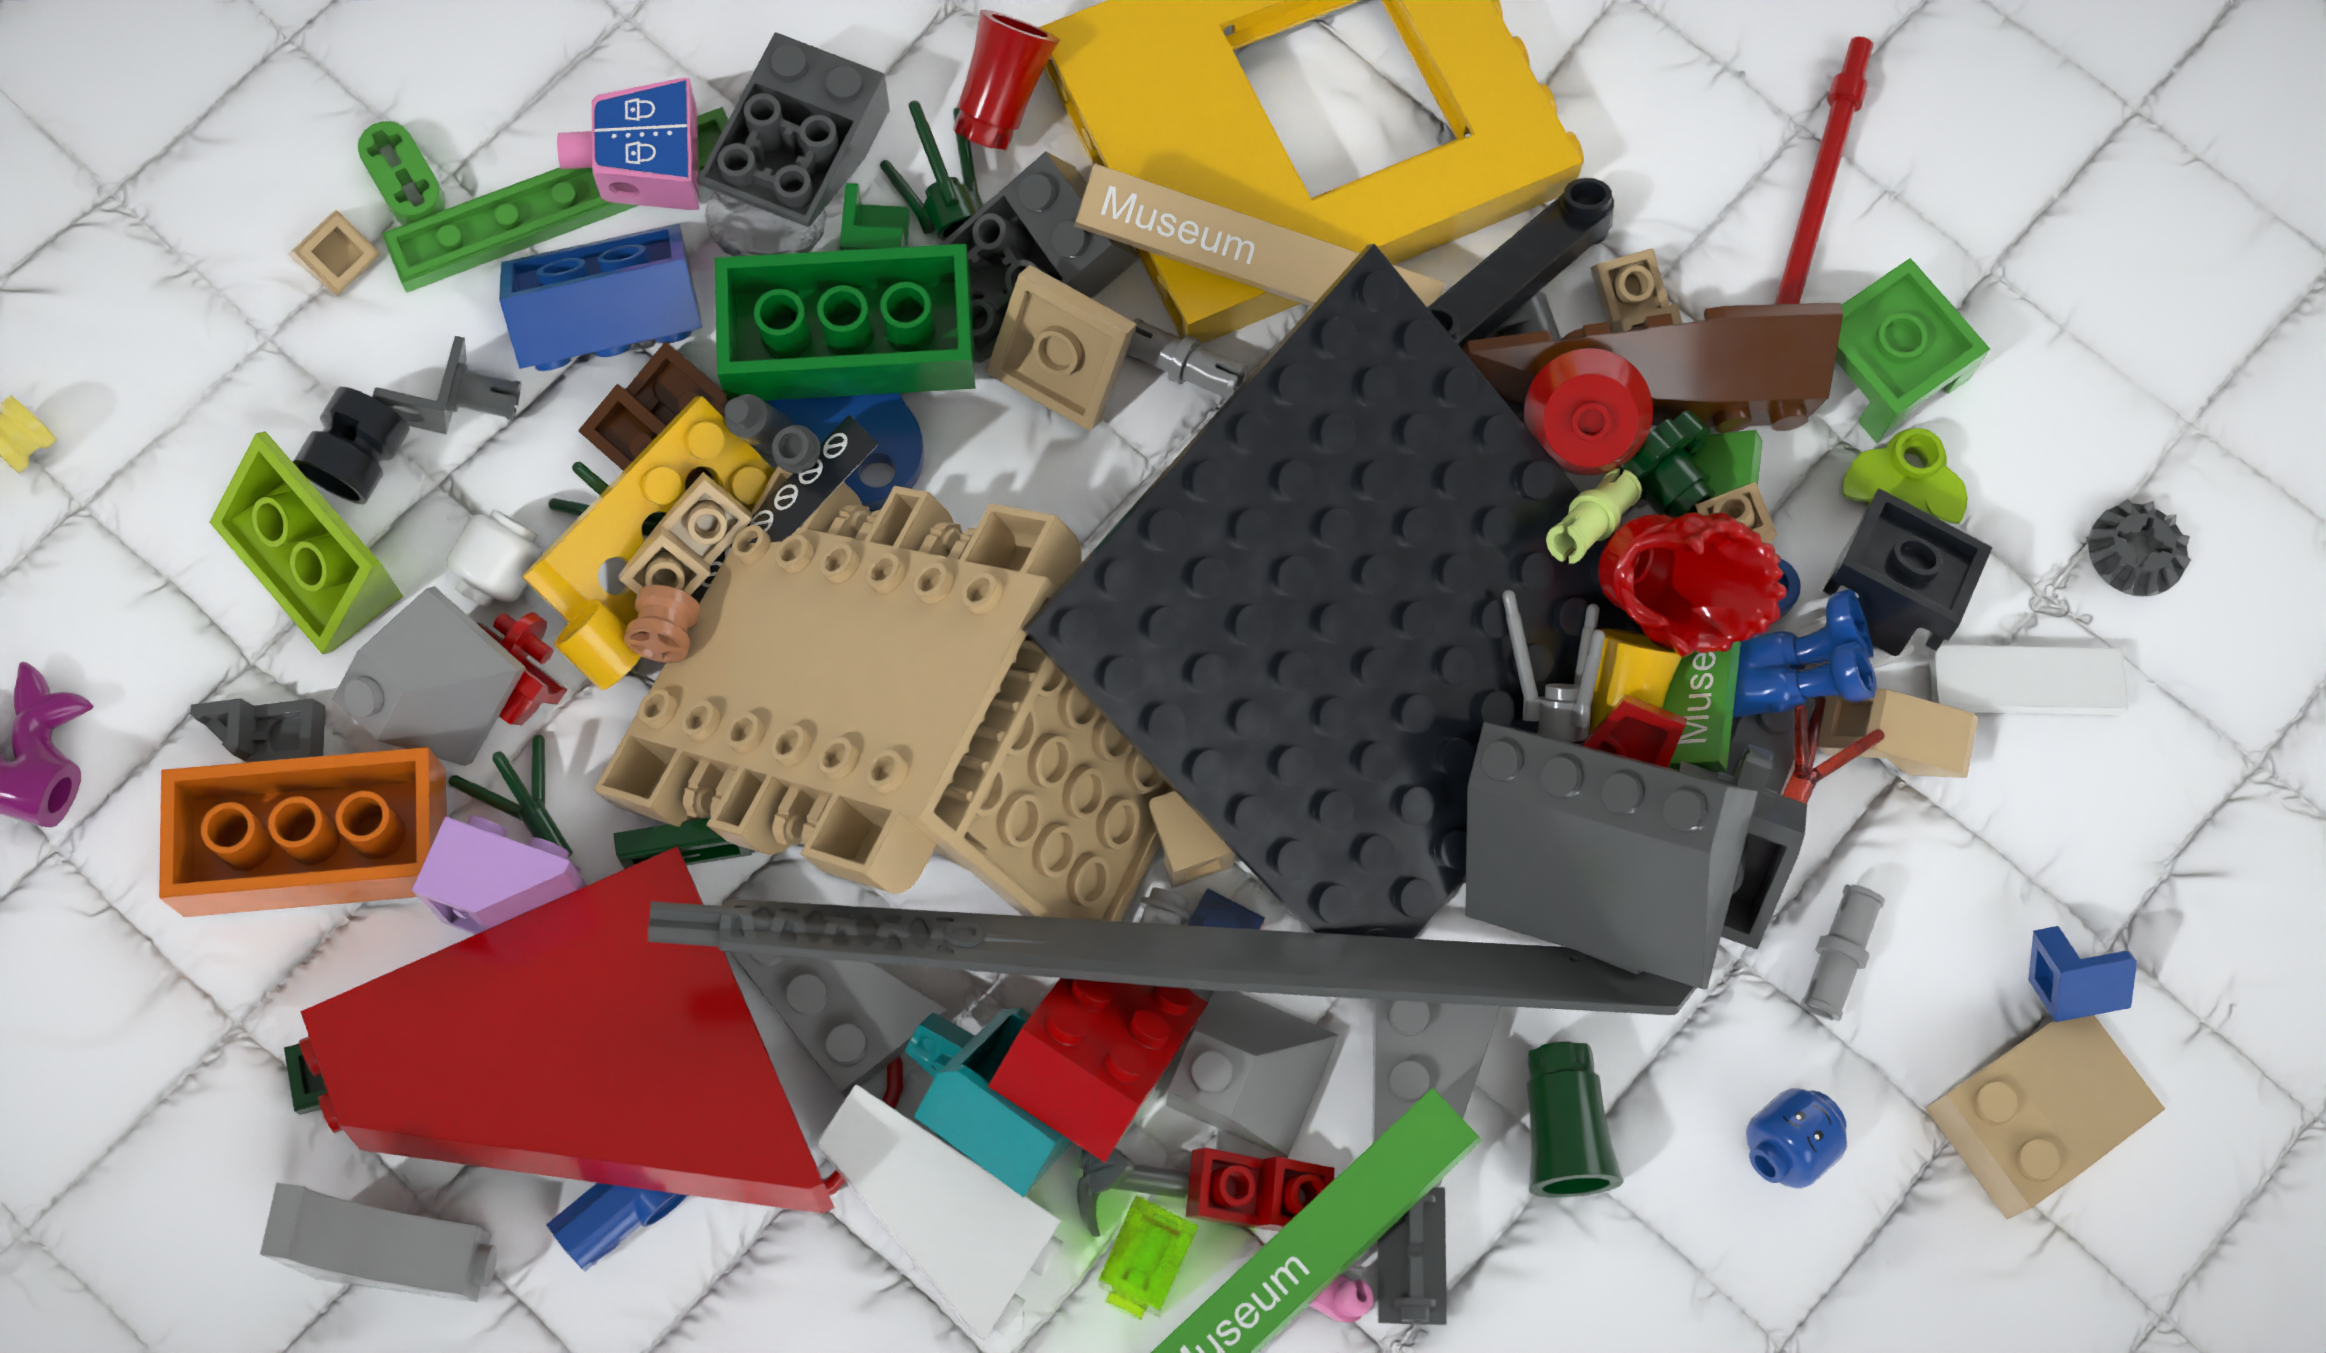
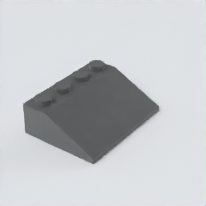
M1484 722L1468 783L1465 916L1700 989H1708L1758 791L1523 729Z

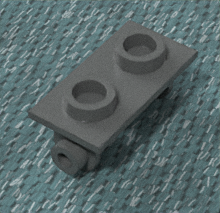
M1433 1187L1378 1239V1324L1447 1325L1445 1187Z

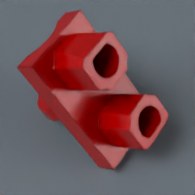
M503 612L495 619L493 627L505 636L504 639L483 623L477 622L483 630L526 667L498 717L508 724L522 726L538 710L542 703L557 705L568 689L527 658L530 655L540 664H545L553 655L554 650L542 641L547 629V621L535 612L524 615L518 621Z

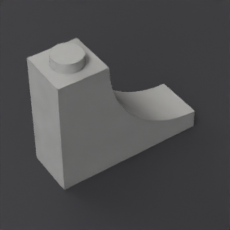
M276 1182L259 1255L320 1281L478 1302L481 1286L488 1287L492 1281L497 1260V1248L495 1245H489L492 1234L478 1225L381 1209L329 1196L305 1186Z

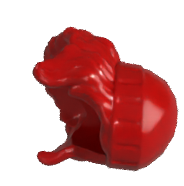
M1722 512L1708 515L1687 513L1677 518L1667 515L1636 517L1622 524L1613 532L1604 545L1599 559V581L1609 601L1626 611L1628 616L1641 626L1643 632L1652 643L1660 647L1672 648L1683 658L1693 651L1699 653L1727 652L1734 642L1752 639L1754 635L1764 634L1769 630L1771 624L1779 620L1780 608L1778 602L1787 594L1783 584L1778 583L1784 572L1778 567L1781 556L1775 553L1774 546L1771 543L1762 542L1759 533L1754 532L1745 524L1736 521L1732 516Z

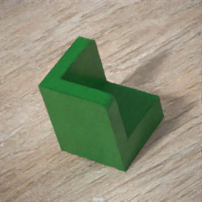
M846 183L840 251L908 247L909 209L902 206L862 204L859 184Z

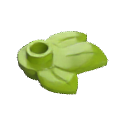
M1922 428L1900 431L1890 439L1885 448L1862 452L1853 460L1842 483V495L1844 498L1870 502L1877 489L1880 488L1949 524H1960L1964 517L1968 500L1963 480L1946 466L1947 455L1942 441L1933 432ZM1914 454L1918 456L1922 461L1923 467L1916 468L1911 466L1904 459V455Z

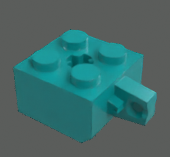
M1023 1008L1002 1009L975 1036L932 1012L916 1028L905 1050L912 1059L934 1078L913 1117L1024 1198L1073 1143L988 1087L1019 1031L1031 1014Z

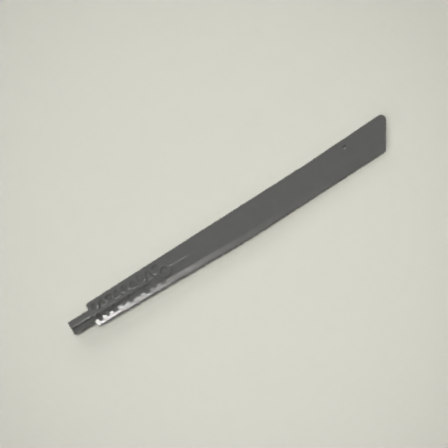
M725 899L722 902V906L651 901L648 927V942L718 946V949L722 951L1214 991L1675 1015L1678 1014L1697 989V987L1645 971L1637 975L1583 954L1580 951L1560 946L1446 941Z

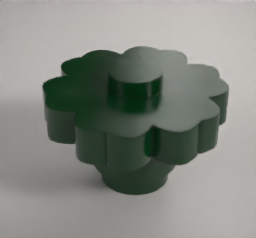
M1686 410L1674 420L1669 418L1649 432L1640 450L1628 462L1616 468L1620 469V476L1625 470L1634 474L1642 488L1641 498L1621 518L1630 513L1634 508L1641 509L1647 504L1657 515L1677 518L1687 513H1698L1696 504L1714 498L1715 491L1708 485L1710 477L1695 462L1697 456L1706 447L1704 441L1710 435L1711 429L1695 412Z

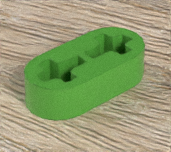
M381 121L372 124L363 131L358 140L357 149L359 156L394 218L401 225L445 210L446 200L435 175L411 135L402 125L391 121ZM388 144L395 150L401 164L393 168L390 167L386 158L379 150ZM411 182L425 201L415 207L408 200L402 188Z

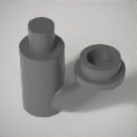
M741 395L731 399L726 404L725 420L730 432L761 451L773 454L775 462L783 470L799 474L808 471L817 462L820 455V442L816 434L810 429L801 425H793L792 420L786 414L755 395Z

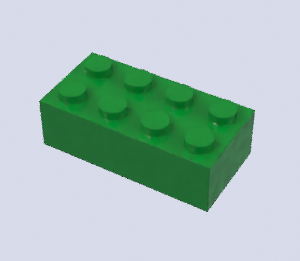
M966 244L715 258L717 376L727 402L745 394L755 395L763 401L976 389L971 278Z

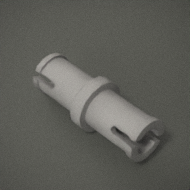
M1140 318L1133 320V322L1137 323L1125 356L1134 357L1168 372V379L1177 384H1183L1185 381H1188L1224 397L1227 401L1236 392L1234 389H1238L1245 382L1248 372L1247 365L1239 364L1200 347V340L1193 336L1186 335L1182 339L1145 323Z
M1845 884L1842 891L1843 896L1828 936L1823 935L1819 938L1815 950L1820 954L1805 997L1802 998L1800 1006L1806 1011L1828 1020L1835 1019L1840 1021L1842 1018V1010L1857 970L1865 969L1870 954L1865 949L1880 908L1883 907L1885 902L1884 897L1877 892L1853 884L1852 886Z

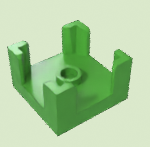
M1911 257L1841 305L1843 319L1835 361L1870 401L1860 416L1859 423L1876 444L1897 431L1913 408L1944 387L1946 393L1950 394L1967 382L1990 351L1989 346Z

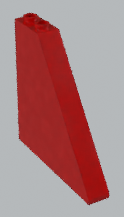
M678 846L300 1011L308 1033L307 1037L299 1040L303 1057L315 1077L322 1074L327 1093L318 1096L323 1116L334 1134L343 1130L362 1151L821 1214L835 1208L725 952L719 950L718 946L648 942L651 901L704 905Z

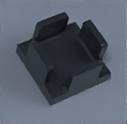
M1878 488L1858 526L1840 553L1822 591L1831 596L1842 585L1858 594V600L1869 628L1872 645L1893 656H1899L1918 628H1924L1930 631L1925 646L1937 651L1944 640L1949 641L1959 627L1993 547Z

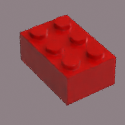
M1060 978L1019 1031L988 1087L1105 1163L1176 1057L1209 1002L1193 993L1190 988Z

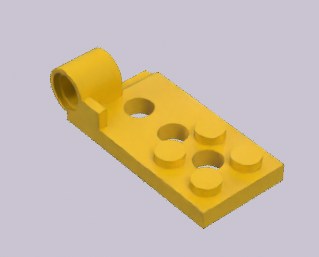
M696 396L521 576L568 622L556 638L554 646L601 691L610 688L622 679L642 657L628 648L624 641L628 623L638 617V613L634 608L637 594L627 586L616 594H609L604 591L598 580V572L601 565L612 557L621 559L627 565L645 541L642 536V525L645 519L654 512H660L664 515L668 513L686 492V478L693 469L702 467L709 471L719 486L751 512L775 472L748 442L730 432L725 418L703 396Z

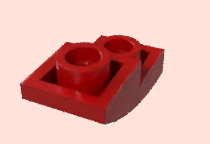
M1206 1147L1192 1150L1185 1217L1280 1231L1334 1180L1335 1168L1277 1156L1262 1159Z

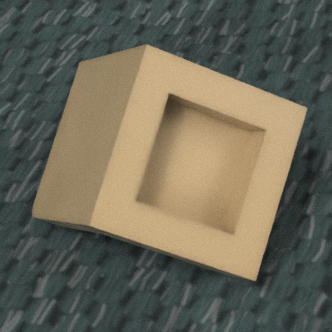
M1176 791L1150 800L1149 810L1164 849V867L1172 888L1233 868L1235 853Z

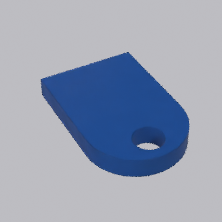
M899 393L765 401L786 414L792 420L793 425H801L813 431L818 437L820 444L848 415L879 444L844 480L858 495L862 506H868L870 512L882 509L894 486L912 489L916 484L924 463L923 439L916 418ZM873 463H885L895 470L893 479L882 487L868 486L860 479L863 470Z

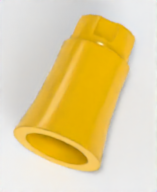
M1596 629L1604 632L1605 639L1591 702L1589 735L1625 694L1662 708L1670 683L1682 657L1672 648L1655 645L1644 634L1617 629Z

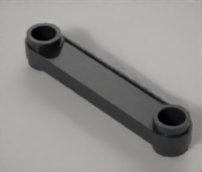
M1580 178L1568 183L1561 196L1427 307L1461 349L1467 341L1484 339L1592 245L1599 244L1607 238L1612 227L1614 199L1609 185L1595 178Z

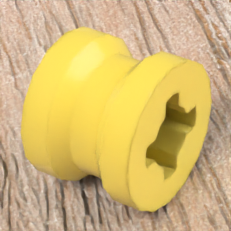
M9 395L1 402L0 457L18 474H21L29 466V457L38 448L48 449L57 441V438L12 395Z

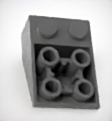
M774 32L697 178L698 185L809 228L865 160L890 111L885 74Z
M1046 151L940 244H966L971 278L974 360L977 363H981L991 357L1018 275L1029 265L1089 298H1093L1140 258L1133 246L1074 227L1087 182L1074 165Z

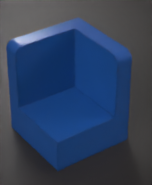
M2059 926L2033 930L2028 981L2055 1022L2131 1008L2137 961L2130 951L2080 959Z

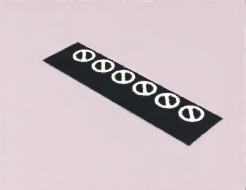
M848 415L820 444V455L815 465L806 472L793 473L754 513L752 521L746 527L758 525L770 536L771 542H782L791 536L879 444ZM758 537L752 539L749 543H756ZM733 541L710 565L711 574L691 594L698 603L701 602L730 551Z

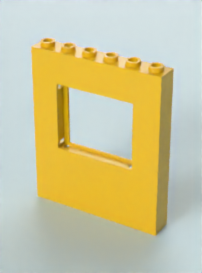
M1106 0L1039 27L1060 39L1044 70L1092 165L1095 163L1357 253H1361L1368 244H1375L1392 265L1399 264L1558 198L1564 193V188L1568 183L1578 179L1584 163V153L1578 138L1573 132L1565 131L1556 115L1557 107L1551 90L1545 83L1539 84L1529 67L1530 60L1526 46L1519 36L1515 35L1512 37L1503 21V11L1499 0H1380L1456 139L1312 198L1308 194L1233 51L1360 0ZM1231 25L1233 34L1225 36V28ZM1134 247L1179 337L1182 339L1186 335L1193 336L1199 339L1202 345L1302 304Z

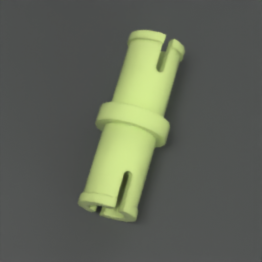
M1613 469L1605 475L1593 490H1586L1580 493L1570 504L1568 515L1547 533L1546 543L1551 554L1561 562H1564L1569 555V563H1575L1583 558L1587 550L1596 541H1603L1609 538L1620 526L1621 516L1641 498L1642 488L1637 477L1628 470H1625L1620 476V469Z

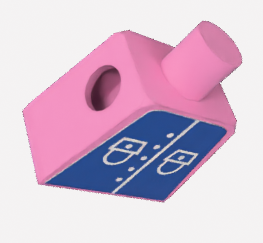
M678 78L597 95L591 101L592 131L559 132L557 134V152L560 168L562 170L592 168L601 199L612 203L700 210L699 185L697 183L699 176L698 114L689 78Z

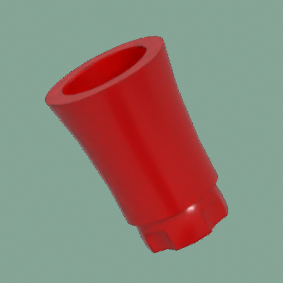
M980 10L975 46L966 81L957 104L960 111L955 120L953 131L976 144L991 149L1008 150L1014 130L1020 128L1033 91L1060 39L1050 32L1023 20L990 10Z

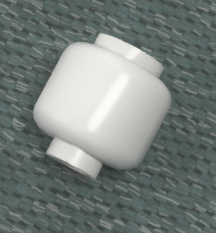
M493 509L489 517L485 515L472 516L467 521L446 558L448 569L460 579L454 589L486 608L490 606L494 598L503 602L517 601L528 585L521 576L542 555L541 549L534 543L539 534Z

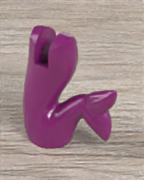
M22 661L18 666L13 696L16 714L11 737L14 760L8 761L0 752V814L38 826L51 828L57 826L64 819L76 798L81 783L79 766L55 747L51 738L52 731L92 710L94 706L88 699L75 693H51L43 675L34 666Z

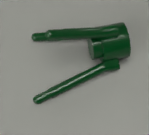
M912 100L909 103V110L936 182L932 183L925 190L927 199L923 203L889 160L881 161L880 168L917 216L923 233L929 234L935 231L937 238L944 241L984 206L978 193L971 144L968 139L955 133L963 184H960L958 178L949 177L922 107L918 101ZM958 107L953 110L954 123L960 111Z

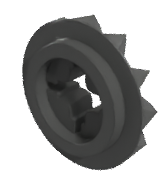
M2129 499L2109 510L2106 509L2094 523L2088 540L2090 559L2100 577L2116 590L2133 596H2154L2173 587L2180 580L2191 562L2187 551L2190 536L2183 535L2176 525L2177 514L2166 515L2155 509L2154 501L2145 504H2132ZM2141 530H2145L2147 546L2155 549L2156 552H2150L2136 566L2138 557L2135 556L2136 546L2127 543V541H2132Z

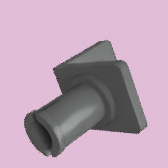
M455 335L437 401L378 387L374 388L372 397L398 413L409 426L447 435L452 413L457 412L459 407L505 417L507 420L513 421L517 412L514 407L519 404L522 382L467 371L465 338ZM393 406L406 407L418 412L419 414L408 413L399 410Z

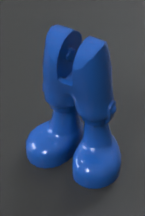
M1852 589L1833 593L1829 597L1826 606V625L1816 632L1797 637L1788 631H1778L1741 641L1733 718L1768 712L1782 713L1791 711L1802 706L1811 697L1841 696L1850 702H1861L1875 696L1877 687L1876 675L1869 658L1874 657L1873 645L1864 612ZM1827 663L1822 666L1800 672V670L1805 669V666Z

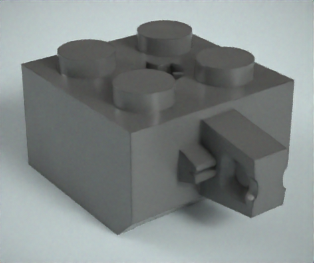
M1748 743L1734 776L1722 772L1716 773L1682 760L1678 770L1758 791L1721 934L1723 938L1758 949L1799 856L1806 830L1807 804L1779 795L1777 791L1765 787L1772 770L1773 763L1771 761L1774 752Z

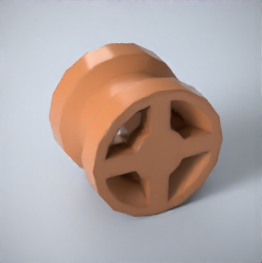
M665 585L644 586L639 590L634 608L638 613V617L628 623L624 641L628 648L646 659L663 663L681 662L687 657L691 643L687 631L697 624L701 607L691 595L679 589Z

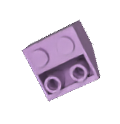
M445 816L412 891L442 923L476 935L587 886V884L580 875L581 869L567 859L569 852L557 844L532 837L529 845L506 838L508 831L490 820L478 816H470L466 824Z

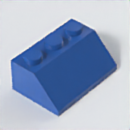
M680 223L501 262L499 301L519 369L535 366V369L539 371L554 370L570 363L571 357L594 352L598 357L616 356L631 349V344L652 339H656V342L662 344L665 341L667 343H674L688 338L692 334V330L702 328L700 308Z

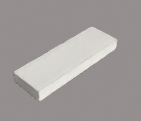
M1940 645L1937 651L1930 649L1928 652L1932 702L1967 712L2122 715L2129 709L2123 648Z

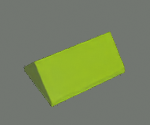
M266 431L255 433L209 523L322 655L333 652L401 599L403 595L383 565Z

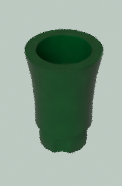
M1564 1041L1543 1044L1536 1049L1529 1050L1528 1070L1530 1080L1526 1084L1531 1134L1529 1192L1541 1197H1576L1598 1194L1621 1186L1624 1180L1610 1138L1603 1105L1600 1076L1595 1073L1591 1046L1587 1043Z

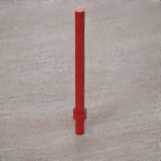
M1856 36L1851 38L1841 73L1833 77L1827 98L1831 109L1774 304H1800L1854 112L1862 108L1868 88V83L1864 77L1873 49V42L1866 37Z

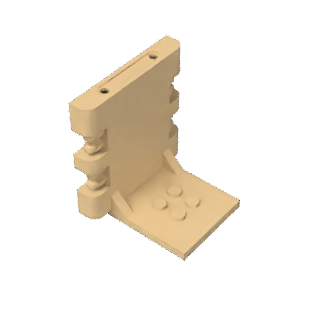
M777 466L753 508L752 516L793 473H789ZM843 481L819 508L791 536L782 542H771L770 536L758 525H750L737 534L730 551L699 603L701 610L697 624L687 631V635L691 640L687 657L681 662L665 663L648 695L642 700L636 716L593 791L619 809L678 827L681 826L682 822L698 820L701 817L705 818L711 815L707 826L726 841L768 855L779 854L790 845H797L802 842L804 848L800 855L821 871L893 894L903 893L914 886L934 852L970 871L1022 916L1121 922L1161 843L1149 810V802L1152 798L1175 790L1022 630L1082 561L1081 546L1076 535L1057 515L989 503L976 528H968L963 533L961 524L953 522L947 509L930 492L894 486L882 509L876 510L871 514L869 507L862 506L858 495ZM758 537L756 543H749L752 539Z

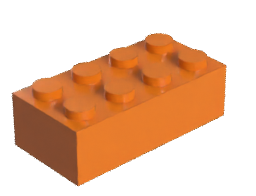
M429 747L161 770L159 899L181 916L194 917L417 897L412 888L445 816L447 817L446 769Z

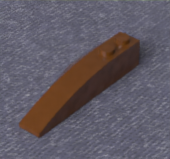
M1841 303L1720 306L1705 308L1703 314L1704 321L1673 325L1671 313L1647 316L1644 326L1624 332L1611 333L1609 322L1583 325V328L1566 334L1558 341H1553L1551 332L1545 330L1471 340L1466 342L1462 350L1502 398L1525 404L1526 395L1532 381L1550 361L1573 350L1594 348L1620 355L1633 364L1642 374L1649 387L1653 401V420L1651 426H1658L1669 418L1674 420L1681 413L1689 410L1690 412H1695L1709 428L1715 427L1718 433L1737 432L1749 426L1771 425V428L1775 431H1788L1805 425L1809 417L1829 398L1843 311Z

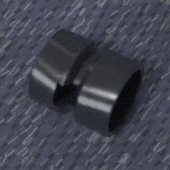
M340 386L336 389L319 417L324 427L323 431H312L309 433L292 462L312 483L341 499L363 505L367 503L384 474L379 465L380 460L393 459L410 428L408 423L398 413L379 400L361 391Z

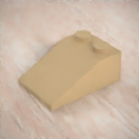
M2095 1015L2060 1022L2052 1020L1925 1107L1926 1111L2006 1220L2036 1206L2083 1173L2165 1110L2164 1106Z

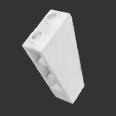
M856 1084L818 1139L817 1145L819 1150L967 1329L982 1341L987 1338L992 1329L1004 1336L1026 1301L1016 1294L1021 1283L1030 1270L1041 1277L1063 1244V1241L1053 1235L1061 1220L1027 1197L1023 1198L988 1171Z

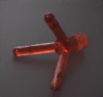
M1823 696L1815 699L1817 703L1809 725L1807 707L1799 704L1794 709L1795 768L1782 796L1805 804L1808 803L1817 782L1881 742L1885 737L1882 730L1876 729L1813 768L1826 698Z

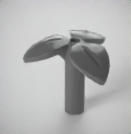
M1116 1147L1104 1163L1085 1149H1082L1079 1167L1083 1169V1176L1078 1180L1077 1201L1081 1217L1093 1237H1100L1096 1219V1207L1099 1194L1109 1189H1117L1183 1199L1188 1193L1189 1173L1187 1171L1133 1164Z

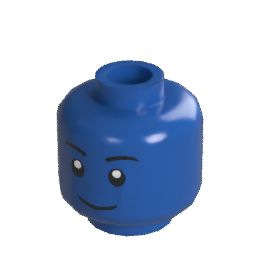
M1790 1088L1779 1093L1751 1118L1746 1128L1751 1165L1762 1178L1771 1183L1779 1182L1786 1187L1803 1189L1813 1185L1842 1159L1848 1147L1847 1123L1842 1110L1830 1097L1820 1091Z

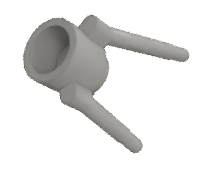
M1512 590L1504 591L1502 598L1524 698L1523 720L1537 721L1538 734L1568 742L1584 741L1589 736L1591 702L1605 639L1604 632L1596 630L1599 617L1598 605L1590 604L1586 610L1574 683L1546 684L1545 696L1538 697L1516 596Z

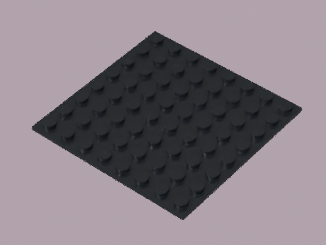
M1368 244L1022 629L1310 933L1412 939L1417 936L1466 876L1468 783L1483 723L1488 722L1537 733V721L1523 720L1524 698L1502 598L1503 592L1512 590L1515 593L1538 697L1545 696L1546 684L1574 683L1582 629L1584 627L1586 610L1590 604H1597L1599 607L1597 629H1617L1645 635L1641 626L1632 620L1626 611L1609 601L1601 588L1598 569L1602 549L1609 538L1603 541H1596L1587 550L1583 558L1575 563H1569V555L1564 562H1561L1551 554L1546 543L1547 533L1568 515L1570 504L1581 492L1375 244Z

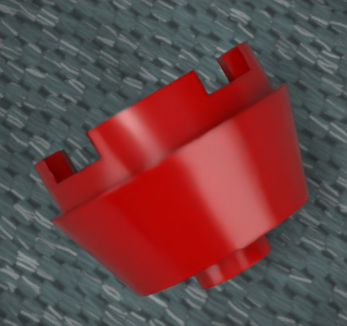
M1594 348L1573 350L1556 357L1546 364L1532 381L1524 404L1525 426L1562 471L1577 475L1606 473L1628 462L1644 444L1653 420L1652 396L1644 377L1638 369L1620 355Z

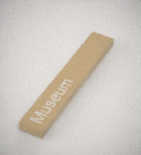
M1095 163L1091 169L1074 223V227L1311 307L1360 254ZM1392 265L1426 307L1442 295L1445 282Z

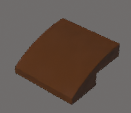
M665 341L627 388L619 384L614 386L580 427L578 432L624 471L696 396H703L724 418L725 406L728 402L723 389L674 346ZM702 467L693 469L686 478L685 489L687 490L703 472L710 477V472Z

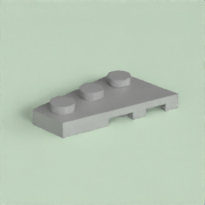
M1374 999L1372 1144L1432 1087L1462 1119L1464 1118L1501 1006ZM1441 1179L1434 1187H1439L1443 1179Z

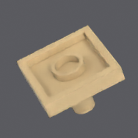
M1029 265L1018 275L986 373L1091 431L1103 417L1137 323Z

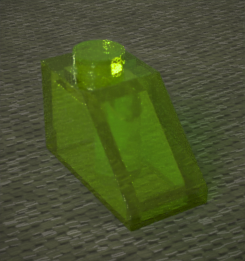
M1136 1195L1098 1279V1287L1109 1292L1105 1303L1115 1310L1139 1321L1142 1320L1146 1311L1159 1318L1195 1245L1199 1226Z

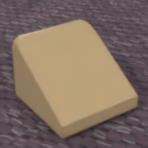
M336 209L293 248L288 255L322 285L338 296L381 253Z

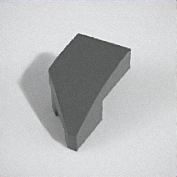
M241 698L191 704L190 714L223 742L221 745L233 756L245 762L323 756L325 705L313 698L255 706Z

